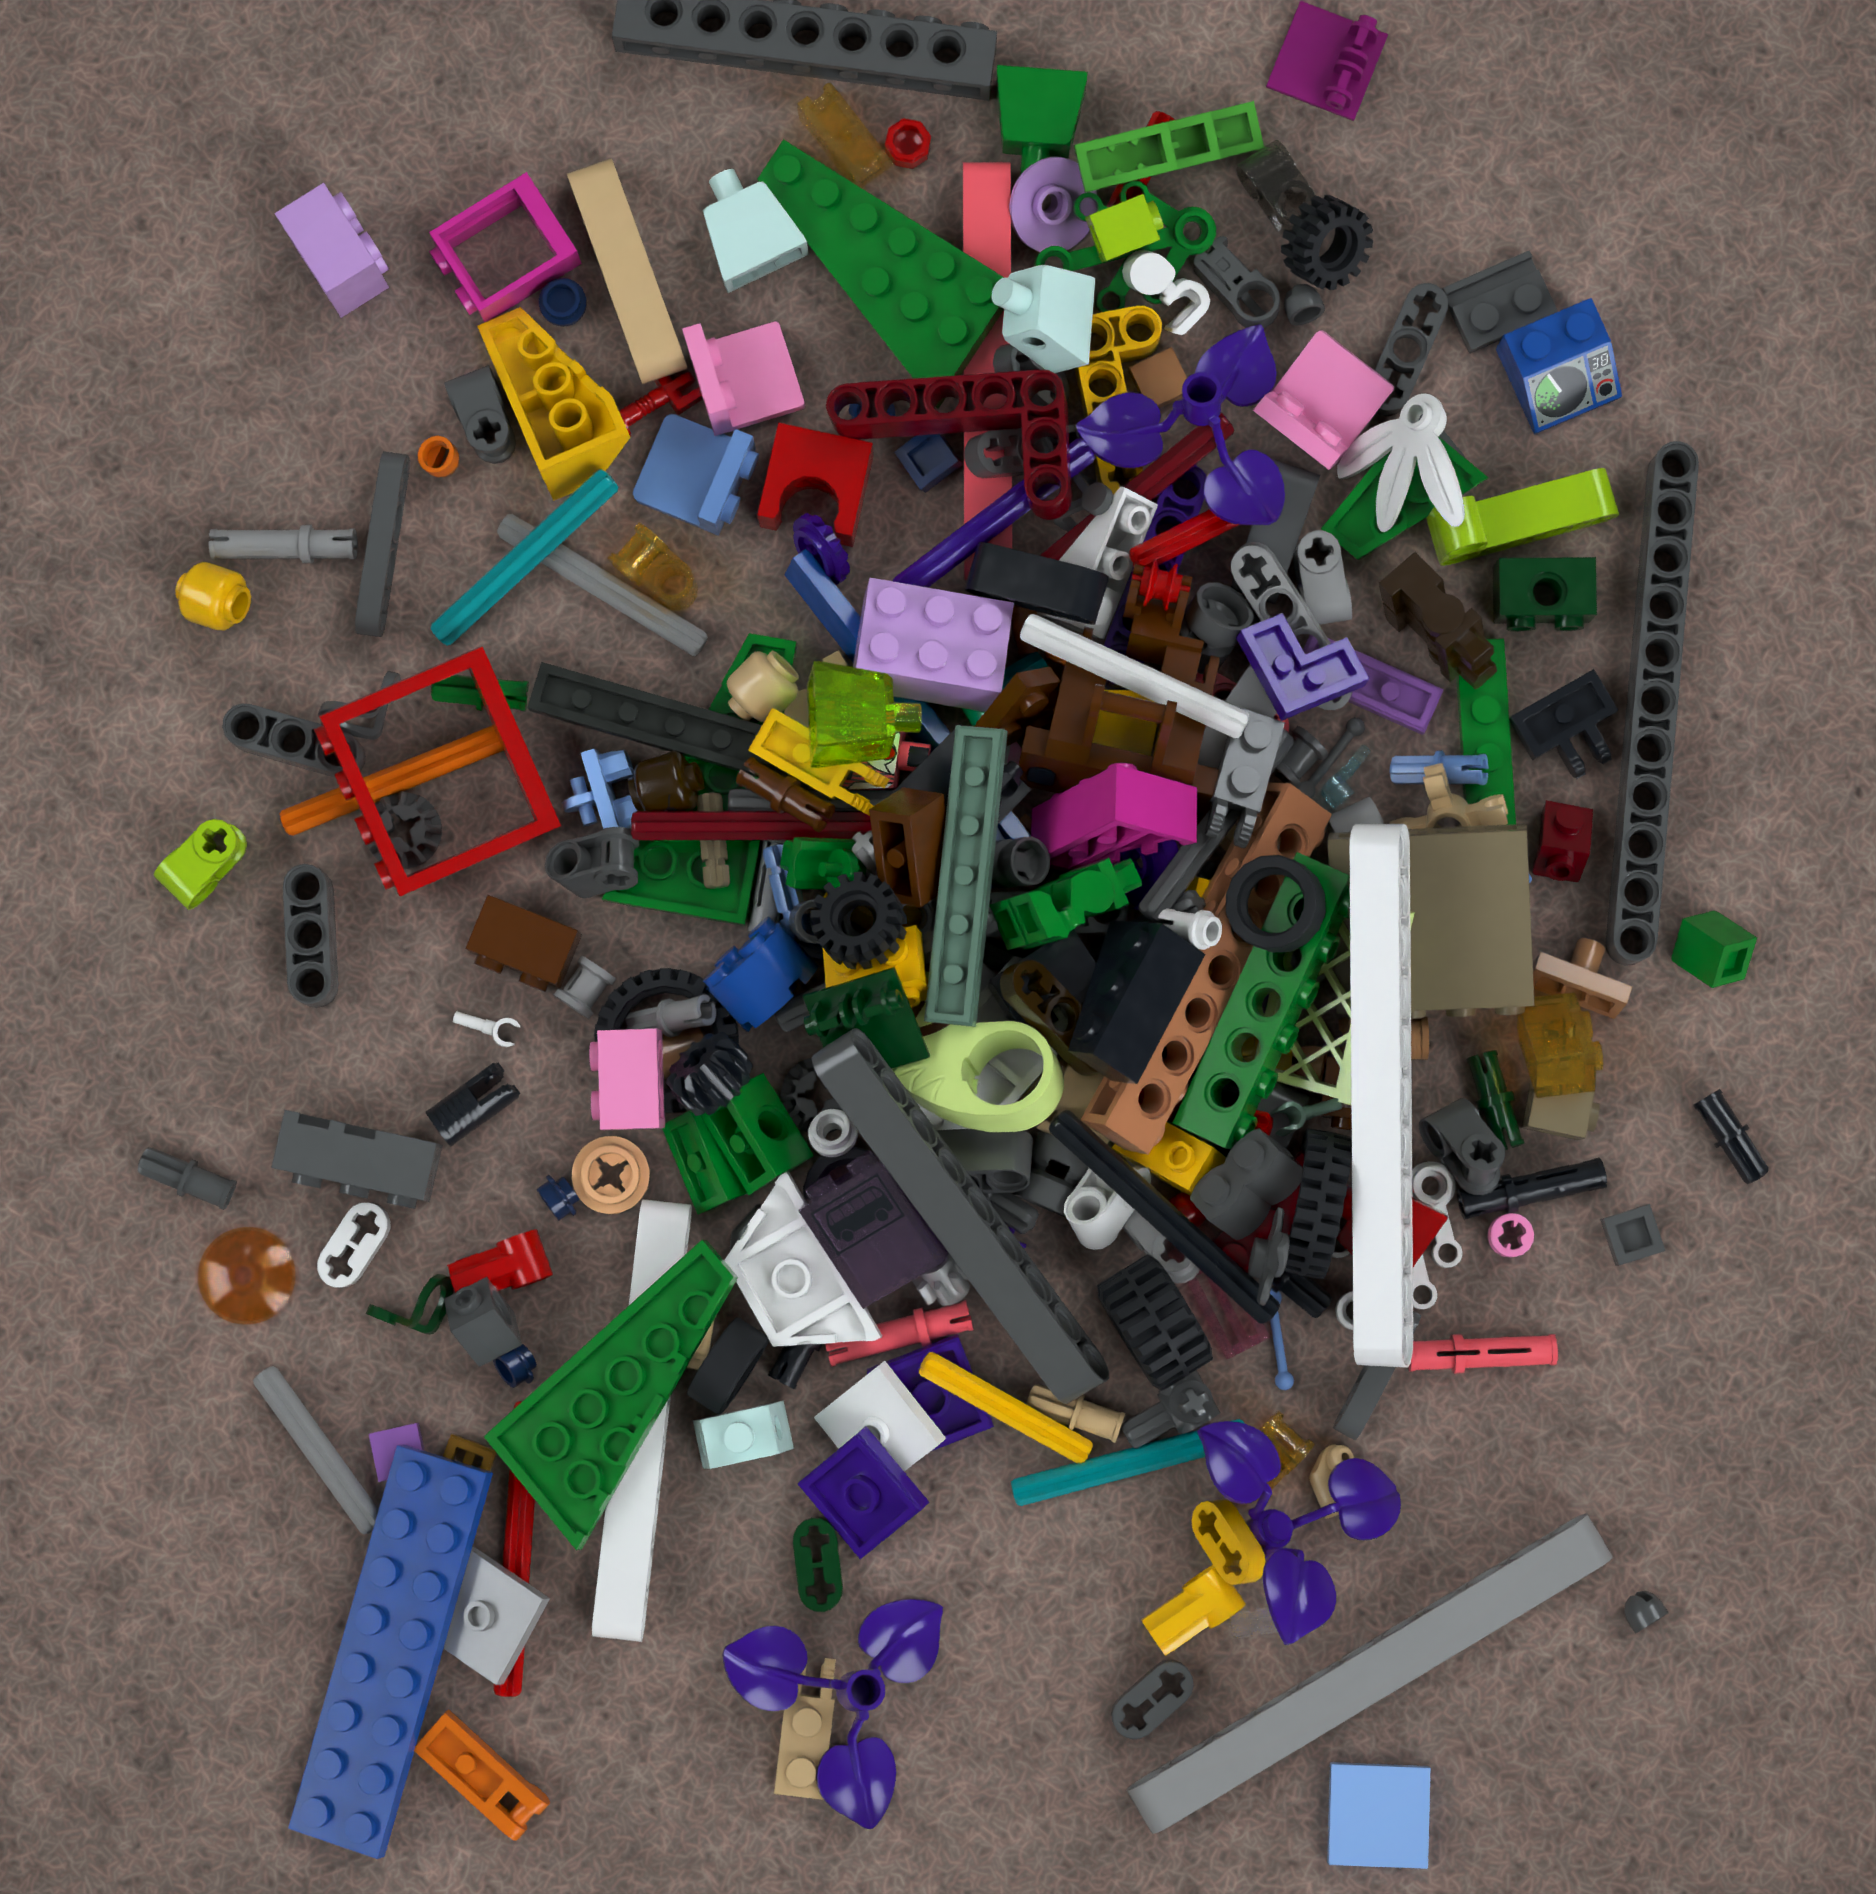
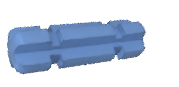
M780 843L763 849V857L766 868H771L772 875L768 876L777 911L783 914L784 919L780 920L781 926L795 938L790 931L789 915L794 906L804 901L801 889H793L785 885L788 871L780 866L784 843ZM803 914L801 919L802 928L809 934L811 926L808 915Z

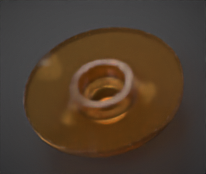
M254 1227L235 1228L218 1236L205 1250L198 1270L199 1288L205 1303L216 1315L236 1324H256L275 1316L289 1301L296 1280L294 1260L286 1245L274 1234ZM242 1266H247L252 1272L251 1281L246 1285H241L236 1280V1272Z

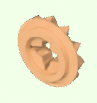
M617 1136L597 1138L586 1144L575 1158L572 1167L574 1190L579 1199L594 1211L605 1214L624 1212L636 1206L648 1190L650 1168L647 1159L638 1146L625 1138ZM601 1158L604 1163L607 1162L612 1167L618 1164L622 1165L628 1161L629 1164L624 1167V1171L619 1175L623 1182L621 1185L625 1188L623 1193L618 1187L615 1188L610 1183L604 1187L600 1186L596 1190L594 1189V1186L599 1183V1179L604 1175L597 1159Z

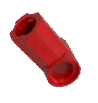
M537 1229L504 1239L496 1243L497 1247L473 1254L447 1265L455 1293L461 1288L470 1286L485 1277L491 1281L498 1291L509 1287L512 1290L553 1276Z

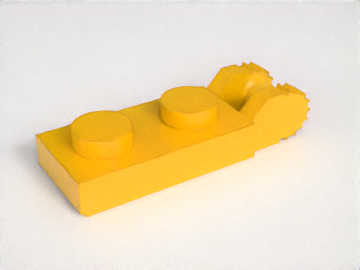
M775 708L770 710L748 749L750 752L831 799L837 797L867 815H870L869 809L874 807L870 800L842 787L850 771L852 770L861 775L866 782L875 787L885 789L890 780L857 760L858 756Z

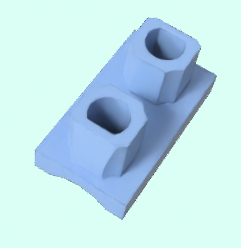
M596 749L581 752L592 791L588 792L584 776L571 779L570 783L574 796L562 802L564 811L567 813L579 811L583 826H589L597 823L593 806H597L603 829L609 827L631 828L632 813L637 811L631 796L628 795L616 799L612 783L634 777V770L628 752L620 750L602 754Z

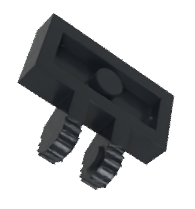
M1594 669L1509 718L1512 727L1532 761L1557 747L1561 759L1570 774L1576 779L1586 775L1584 762L1570 742V739L1578 734L1583 733L1593 757L1598 762L1605 764L1612 760L1610 749L1596 724L1615 714L1618 708Z

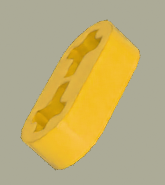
M1225 1499L1205 1501L1198 1504L1192 1514V1529L1222 1579L1231 1585L1258 1581L1263 1575V1568L1266 1562L1265 1554L1232 1502Z

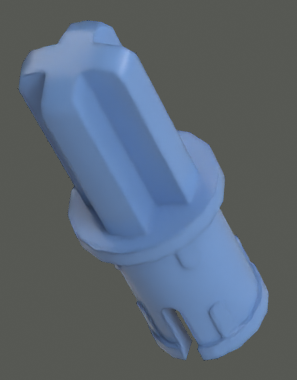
M1438 750L1434 755L1394 756L1389 769L1391 781L1394 784H1424L1423 777H1426L1424 767L1443 763L1449 784L1486 785L1488 773H1482V770L1469 769H1489L1486 754L1445 755L1443 750Z

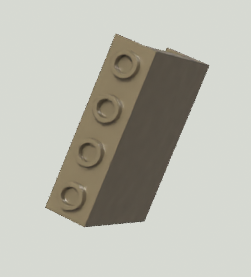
M1527 824L1408 829L1410 839V911L1415 912L1410 931L1411 1019L1425 1017L1426 1010H1446V1016L1467 1017L1475 1015L1476 1008H1495L1496 1014L1516 1015L1524 1013L1526 1006H1535ZM1351 832L1330 833L1328 837L1329 866L1350 875L1349 846ZM1349 918V919H1345L1343 922H1344V924L1346 925L1347 929H1348L1349 932H1350V918ZM1339 932L1337 936L1340 937V944L1334 959L1349 951ZM1350 958L1334 967V973L1346 993L1351 990ZM1342 1003L1336 1006L1337 1014H1347Z

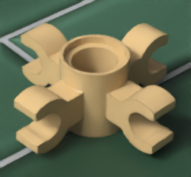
M1439 763L1424 767L1426 777H1423V781L1430 800L1427 815L1417 818L1405 817L1390 822V824H1405L1408 829L1443 828L1437 824V821L1445 817H1451L1460 822L1456 827L1508 824L1506 817L1508 809L1503 794L1489 796L1473 804H1468L1461 796L1452 794L1444 765Z

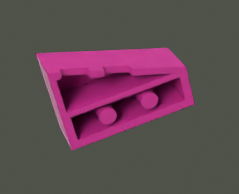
M1114 763L1109 765L1105 771L1091 778L1081 780L1078 785L1063 793L1054 794L1051 799L1032 808L1031 837L1039 839L1046 846L1050 857L1049 868L1062 872H1068L1110 858L1111 863L1120 862V852L1140 847L1141 853L1144 855L1157 853L1158 843L1172 839L1179 841V844L1183 846L1197 843V787L1138 771L1137 767L1130 763Z

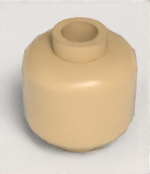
M760 651L754 652L728 678L727 687L732 695L728 704L741 719L750 721L752 718H755L764 723L772 708L783 712L798 695L796 681L799 679V675L777 652L771 651L769 654Z

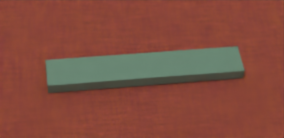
M956 725L924 1017L925 1022L976 1027L1008 733L1005 729Z

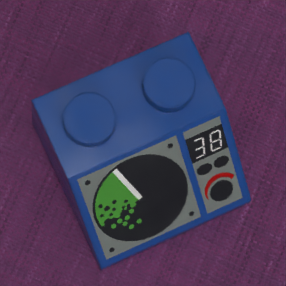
M1592 298L1504 334L1496 347L1497 354L1534 435L1622 397L1611 339Z

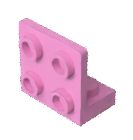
M774 321L722 338L715 339L714 337L707 340L705 339L701 323L682 328L688 353L715 436L805 408L804 398L778 322Z
M1320 330L1316 332L1272 392L1264 395L1253 411L1330 470L1340 461L1350 445L1357 439L1394 391V386L1325 331Z

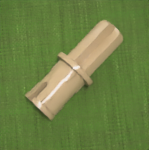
M1034 1384L1026 1403L1051 1419L1069 1425L1071 1430L1075 1427L1109 1439L1116 1443L1125 1417L1124 1412L1120 1413L1084 1400L1085 1395L1068 1404H1063L1053 1395L1048 1387L1040 1384Z

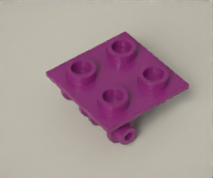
M1300 0L1266 88L1354 121L1388 34L1375 28L1377 20L1371 16L1360 15L1358 21H1353Z

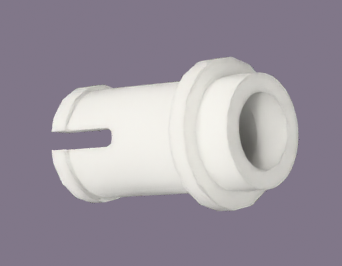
M1166 908L1158 916L1159 919L1173 921V925H1164L1197 949L1205 950L1210 946H1214L1221 938V921L1210 911L1200 910L1194 914Z

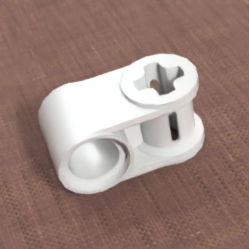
M1141 1165L1132 1167L1151 1184V1174L1147 1168ZM1089 1167L1086 1174L1064 1203V1214L1078 1240L1084 1247L1093 1250L1103 1249L1111 1245L1135 1210Z

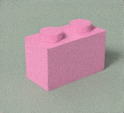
M657 1028L598 1030V1041L590 1042L589 1049L591 1071H598L599 1091H592L591 1093L592 1119L600 1120V1130L665 1128L662 1030Z

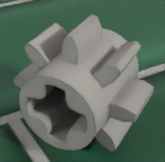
M931 1247L918 1257L916 1261L918 1272L912 1274L910 1279L927 1305L937 1300L941 1305L950 1306L960 1302L967 1295L970 1288L968 1279L945 1247Z

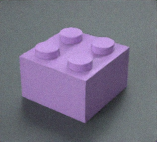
M322 183L274 213L341 318L389 288L382 275L389 268L367 231L358 236L364 230L341 192L332 196L326 185Z

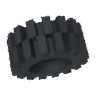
M1324 195V199L1315 196L1311 198L1312 206L1304 202L1298 207L1302 213L1300 217L1292 214L1288 220L1294 226L1292 230L1284 229L1282 237L1288 240L1289 243L1281 245V253L1288 256L1283 261L1285 266L1290 268V272L1320 289L1324 290L1325 287L1329 290L1337 289V283L1343 287L1350 283L1348 274L1355 277L1359 275L1361 270L1357 265L1360 261L1367 263L1370 256L1364 253V249L1372 248L1373 239L1366 235L1372 233L1373 229L1372 225L1366 222L1369 218L1365 213L1359 211L1360 209L1331 195ZM1335 228V235L1331 246L1319 257L1320 247L1324 238Z
M854 872V881H850L846 874L838 876L841 885L834 888L831 882H828L823 887L828 896L824 898L817 894L814 900L819 910H811L810 918L815 924L811 926L813 933L826 953L839 965L843 961L847 968L856 970L857 962H859L864 970L872 968L871 959L876 958L881 965L888 961L884 955L887 949L894 954L899 950L900 947L895 941L896 938L905 939L906 930L902 924H907V916L902 910L904 908L891 887L885 881L882 883L876 875L870 873L867 879L863 872ZM862 905L875 909L876 921L867 932L854 937L843 933L842 920L849 911Z

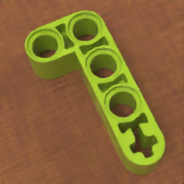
M1598 468L1476 502L1474 496H1464L1462 498L1465 516L1462 524L1457 527L1451 526L1435 507L1431 510L1426 520L1440 566H1447L1604 523L1619 516V512L1606 469Z

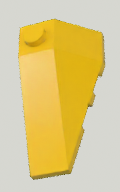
M521 307L477 325L553 501L576 491L597 470L603 469L606 471L631 438L612 395L603 386L597 385L586 374L585 369L575 359L572 360L561 350L555 340Z

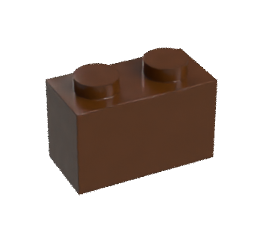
M902 787L869 809L877 876L882 883L885 881L891 887L901 904L922 907L938 896L946 821L944 794Z
M487 895L465 949L477 955L474 964L501 974L504 966L522 973L519 982L546 992L549 984L561 988L582 934L576 929Z

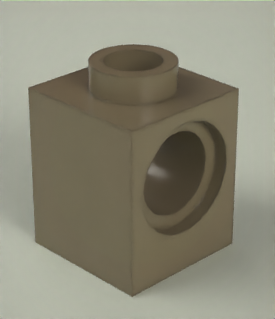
M1540 1078L1531 1080L1521 1128L1574 1140L1585 1139L1587 1131L1594 1132L1599 1117L1600 1104L1593 1102L1595 1090Z

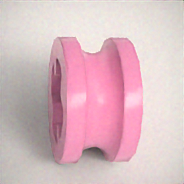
M1508 1213L1498 1216L1491 1222L1488 1228L1487 1239L1495 1253L1503 1257H1517L1530 1249L1534 1240V1231L1532 1225L1525 1217L1519 1214ZM1507 1221H1511V1227H1516L1518 1224L1523 1231V1234L1517 1238L1520 1246L1513 1250L1510 1249V1243L1505 1244L1503 1247L1498 1239L1504 1233L1502 1224Z

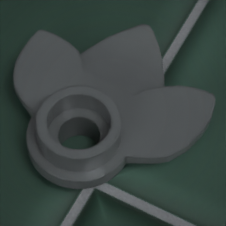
M1280 1207L1277 1208L1274 1214L1268 1238H1255L1248 1265V1276L1259 1278L1257 1302L1263 1306L1268 1301L1274 1277H1280L1284 1273L1288 1260L1290 1240L1288 1234L1282 1232L1284 1210Z

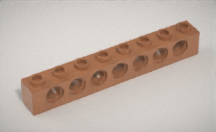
M1268 783L1261 811L1257 815L1248 845L1244 849L1233 844V839L1202 896L1206 903L1203 910L1212 912L1221 921V938L1216 945L1210 946L1205 950L1199 949L1206 955L1138 1084L1111 1081L1104 1076L1080 1119L1083 1123L1124 1150L1149 1155L1152 1147L1157 1145L1162 1139L1165 1132V1123L1175 1105L1185 1096L1188 1090V1081L1198 1062L1202 1060L1253 948V945L1246 943L1236 932L1232 934L1231 924L1226 915V893L1232 877L1244 864L1260 856L1281 855L1293 860L1296 852L1310 857L1312 851L1321 844L1325 836V827L1332 814L1291 783ZM1279 835H1280L1281 845H1280V848H1279V850H1278L1277 840H1278V837H1279ZM1270 875L1260 880L1257 891L1255 892L1253 887L1250 893L1248 913L1252 922L1260 930L1284 881L1285 876ZM1212 961L1213 971L1211 976L1209 977L1208 968L1210 962ZM1189 1003L1190 1014L1186 1020L1185 1010L1186 1006ZM1166 1046V1047H1167V1056H1166L1165 1061L1163 1062V1061H1162V1051H1163L1164 1047ZM1143 1088L1144 1098L1142 1103L1139 1105V1093Z

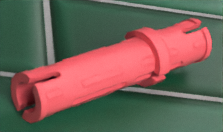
M963 1300L960 1303L924 1312L923 1307L914 1309V1315L876 1324L883 1336L875 1341L825 1344L826 1351H831L828 1355L831 1367L921 1343L922 1347L931 1345L933 1339L968 1330L973 1331L974 1328L971 1315H969L967 1301Z
M1451 1334L1449 1340L1413 1341V1354L1408 1370L1413 1372L1415 1370L1452 1369L1454 1374H1460L1465 1372V1368L1557 1365V1340L1555 1334H1549L1548 1336H1505L1464 1339L1462 1334ZM1525 1349L1527 1353H1488V1351ZM1475 1352L1476 1355L1437 1356V1353Z

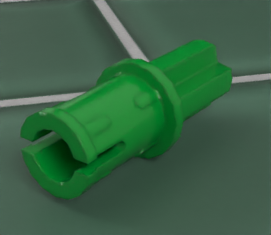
M453 675L431 685V696L434 701L476 705L477 710H483L484 704L471 676ZM497 679L510 709L525 712L529 681Z

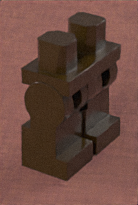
M1416 552L1411 554L1379 582L1386 620L1398 632L1409 625L1427 643L1430 658L1435 664L1440 666L1441 674L1450 683L1460 675L1476 690L1497 672L1496 664L1490 659L1494 653V648L1484 637L1482 617L1472 608L1465 613L1462 602L1455 596L1445 593L1443 579Z

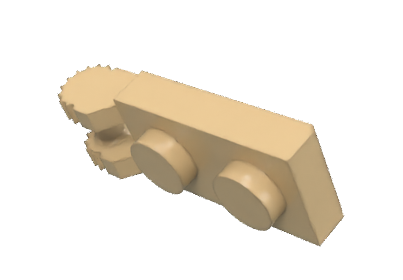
M825 1658L824 1664L821 1666L820 1678L834 1679L836 1659ZM807 1665L801 1675L806 1676ZM798 1684V1694L795 1703L790 1708L785 1709L783 1713L774 1794L823 1800L817 1787L816 1773L821 1757L830 1748L835 1698H832L833 1689L821 1688L820 1696L801 1694L802 1685Z

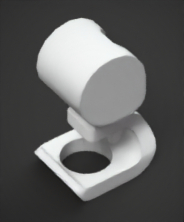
M1140 250L1135 251L1125 260L1122 269L1123 279L1127 286L1134 291L1146 295L1160 294V301L1167 306L1184 296L1191 300L1165 326V330L1183 335L1208 310L1210 298L1206 288L1198 282L1185 278L1177 279L1173 282L1175 269L1160 254Z

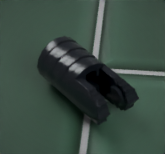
M499 1062L492 1063L425 1111L450 1147L519 1098L521 1093L516 1086L507 1083L478 1101V1098L491 1090L494 1085H498L501 1079L504 1078V1069Z

